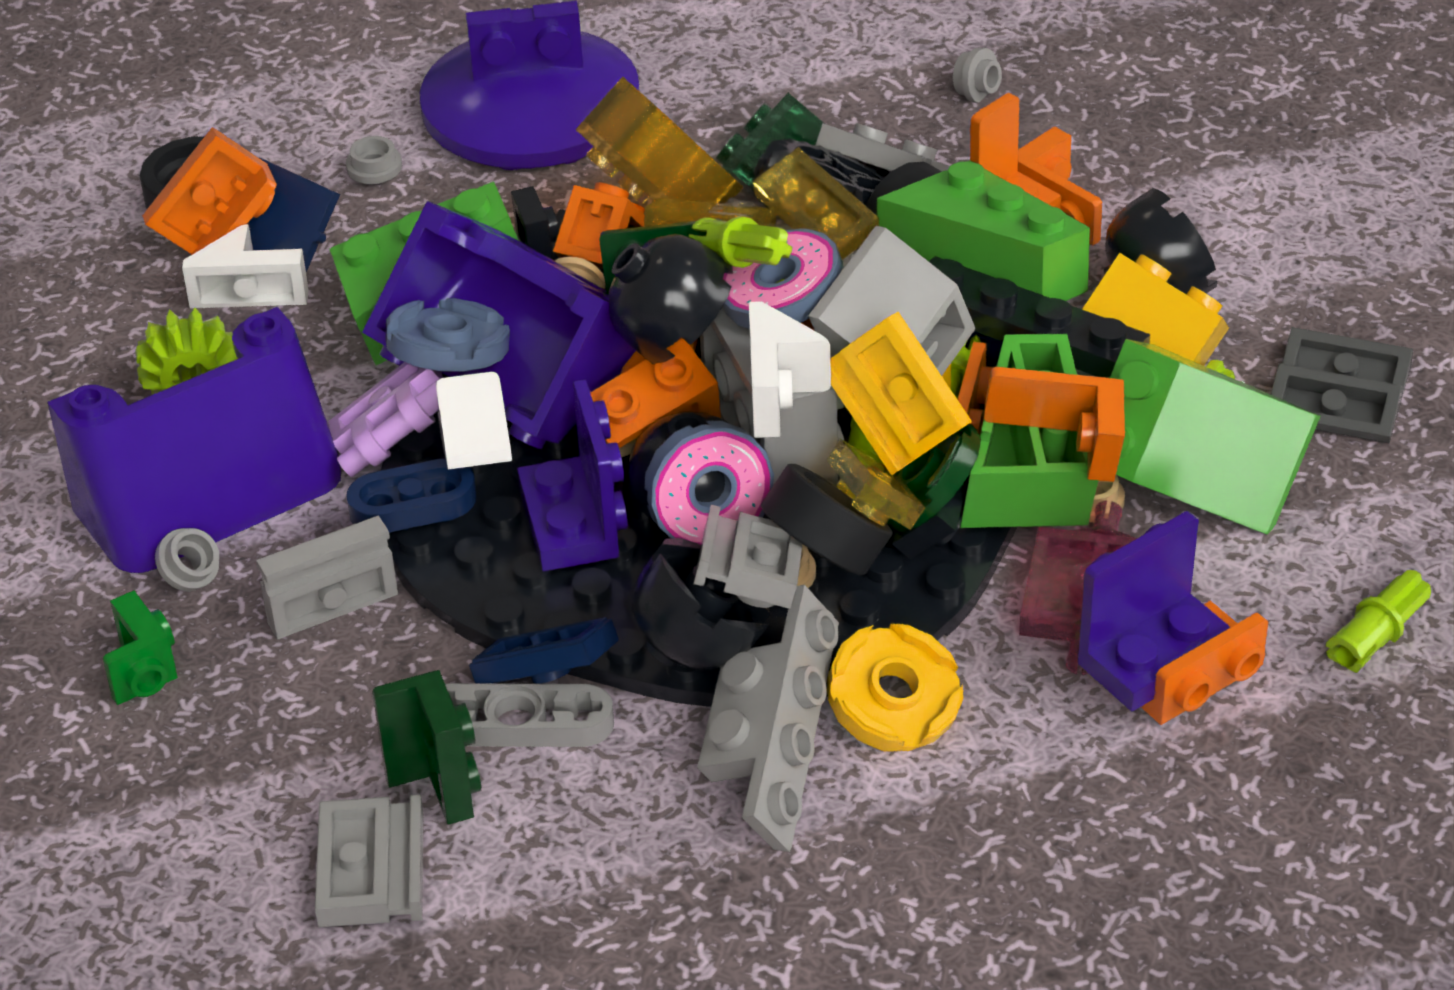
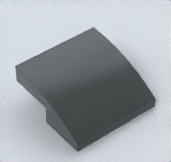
M1291 327L1282 363L1278 364L1271 395L1320 415L1321 417L1315 430L1390 443L1412 365L1413 348Z

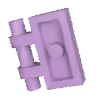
M404 362L328 421L334 445L341 453L337 460L350 477H354L369 464L377 467L391 456L389 449L414 429L421 433L435 422L433 415L439 411L436 382L443 378L442 371L415 367Z

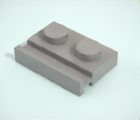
M859 123L855 124L853 133L822 124L816 146L821 145L825 149L840 152L843 155L890 171L908 162H926L940 171H945L950 167L949 165L934 161L937 149L905 139L901 150L885 144L888 133Z
M711 504L704 529L694 584L704 587L706 578L725 582L724 592L737 595L741 601L751 606L769 608L777 605L790 609L798 583L802 543L790 536L770 519L740 512L738 521L719 516L721 507Z
M379 515L256 560L257 568L262 576L260 584L267 622L277 640L398 595L393 556L387 539L390 538L389 531Z
M421 794L410 795V802L390 804V797L319 801L315 913L318 928L390 923V915L411 914L412 921L423 919L424 812Z

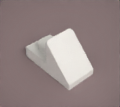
M248 224L237 227L183 260L182 270L190 308L307 305L309 289L302 249L253 250Z
M762 301L749 302L754 438L781 437L780 410L793 409L792 393L825 392L830 389V343L823 335Z
M485 372L437 380L438 419L448 469L512 461L498 374L496 372Z

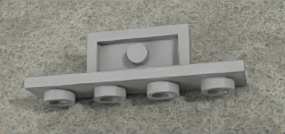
M800 585L796 588L791 608L787 612L781 643L755 647L749 651L739 652L720 668L697 766L711 782L751 776L742 818L774 850L790 852L792 848L796 824L802 813V796L809 763L814 756V739L821 705L826 698V682L833 648L838 642L839 622L805 585Z

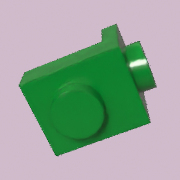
M135 590L110 600L119 642L122 647L105 654L103 663L111 697L117 705L135 697L152 696L160 691L165 683L178 678L171 646L175 644L170 625L159 609L150 612Z

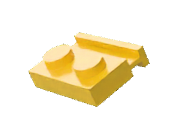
M899 311L884 319L831 358V386L891 475L972 422Z

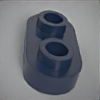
M436 459L365 474L357 478L347 490L346 497L349 517L354 525L379 515L389 533L454 520L469 512L476 502L474 473L470 467L448 469L446 459Z

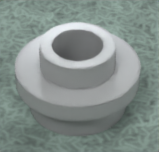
M977 47L971 52L962 53L958 57L953 70L954 88L959 95L965 96L970 102L979 103L988 93H994L1001 83V66L992 50Z
M367 136L355 141L351 145L350 154L346 158L348 176L354 181L363 184H378L389 181L396 177L402 169L400 152L395 149L391 140L382 136Z
M181 528L171 531L159 542L155 552V562L160 575L169 585L181 591L191 592L207 586L215 578L219 569V550L213 538L206 532L195 528ZM178 554L186 556L191 561L193 569L186 567L179 559Z

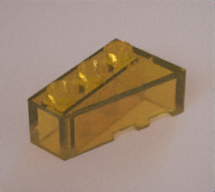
M624 77L615 84L575 129L593 145L586 153V156L611 178L619 170L624 174L617 183L642 205L651 197L654 201L647 209L663 224L681 223L686 208L720 214L744 188Z

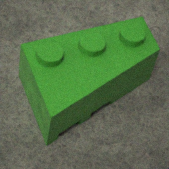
M971 161L954 163L945 171L877 198V226L887 228L928 262L935 256L942 259L955 260L964 267L994 278L1010 280L1019 287L1049 298L1067 301L1088 292L1090 227L1068 216L1061 209L1050 206L1025 192L1020 186L1011 184L989 172L978 163Z
M494 181L479 188L466 190L452 199L437 204L489 225L518 240ZM422 211L409 213L400 220L368 233L355 235L346 242L329 248L354 319L375 365L387 361V359L379 355L383 345L365 335L362 331Z
M1014 334L1004 336L997 367L1077 375L1067 334ZM983 421L979 454L970 473L960 528L1083 526L1089 524L1098 480H1088L1087 452H1080L1076 449L1077 431Z

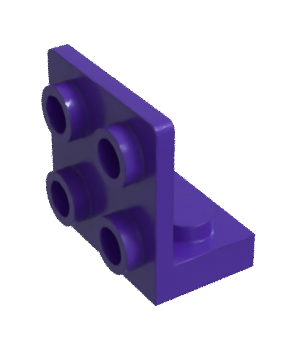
M586 379L573 381L579 457L552 460L517 468L519 489L542 572L619 558L617 531L628 528L621 491L614 492V482L624 481L619 446L617 442L606 444L605 439L611 438L606 405L604 400L593 402Z
M1189 511L1183 512L1166 523L1156 524L1147 530L1143 536L1112 553H1105L1099 556L1085 570L1078 665L1131 712L1154 699L1156 674L1160 668L1230 628L1229 625L1191 594L1199 520Z

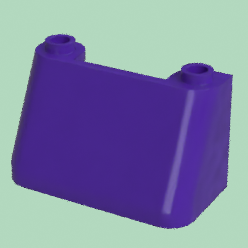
M429 201L426 202L362 333L383 345L379 353L380 356L400 366L404 362L397 359L387 350L385 340L386 319L396 308L417 300L424 301V309L439 308V300L456 298L477 302L496 310L504 317L503 325H509L510 329L509 351L504 358L486 368L470 371H442V373L448 377L496 372L500 378L506 419L512 423L508 433L520 441L539 449L543 448L546 441L558 444L577 423L573 381L586 379L589 390L592 392L619 376L623 366L636 352L615 330L609 315V294H606L604 288L489 225Z
M278 307L250 316L233 331V348L239 359L128 405L113 389L99 385H84L73 392L47 402L72 510L110 561L120 570L130 573H144L157 569L155 562L156 548L159 542L173 530L181 528L199 529L210 535L216 543L318 498L333 490L341 481L342 470L337 460L339 455L293 324ZM178 554L179 559L184 557V555Z

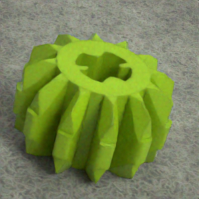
M194 307L187 319H179L169 309L166 316L167 325L165 326L148 322V327L145 330L146 340L138 341V346L135 350L136 362L139 364L137 368L139 383L143 386V389L151 390L152 395L238 359L233 348L232 332H225L224 323L218 315L203 322L202 315L196 307Z

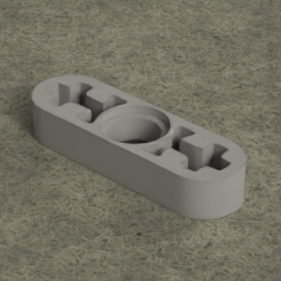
M445 684L453 705L465 703L469 711L476 740L475 744L469 746L587 747L604 741L614 728L612 699L604 689L595 685ZM484 708L485 721H476V719H479L477 709ZM545 709H554L552 711V722H547ZM511 710H525L533 714L530 720L519 725H507L498 720L502 714ZM590 710L591 712L587 720L579 721L575 720L578 716V711Z

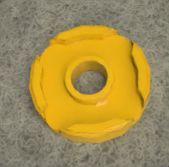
M891 623L889 628L872 630L873 626H869L856 631L840 645L827 677L828 701L838 722L858 741L885 752L911 751L935 742L951 728L964 698L963 683L960 687V680L956 674L958 666L952 654L932 635L909 625ZM887 675L897 676L909 685L912 695L906 698L890 696L880 686L879 679Z

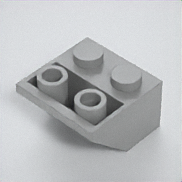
M880 226L874 227L808 315L814 330L829 341L830 358H832L874 326L899 311L941 376L976 329L958 285L891 231Z

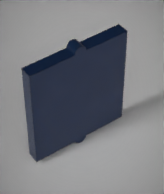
M260 158L268 164L277 185L274 198L268 209L257 218L252 217L247 223L250 229L253 250L302 249L305 270L307 272L318 245L326 241L324 231L340 194Z

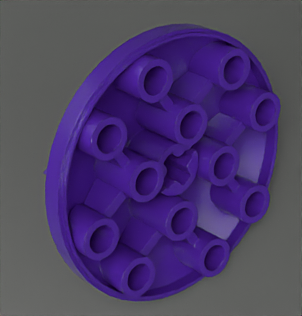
M577 0L532 5V8L510 10V8L466 13L468 41L456 46L438 59L425 75L420 89V107L423 123L436 142L462 158L483 165L499 167L504 170L542 168L577 162L581 158L604 148L625 132L634 120L640 103L639 78L632 61L623 51L609 41L580 31Z

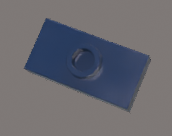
M604 617L501 638L472 659L469 668L475 683L492 684L531 676L534 684H541L565 676L571 671V668L591 665L617 643L619 638L613 620Z

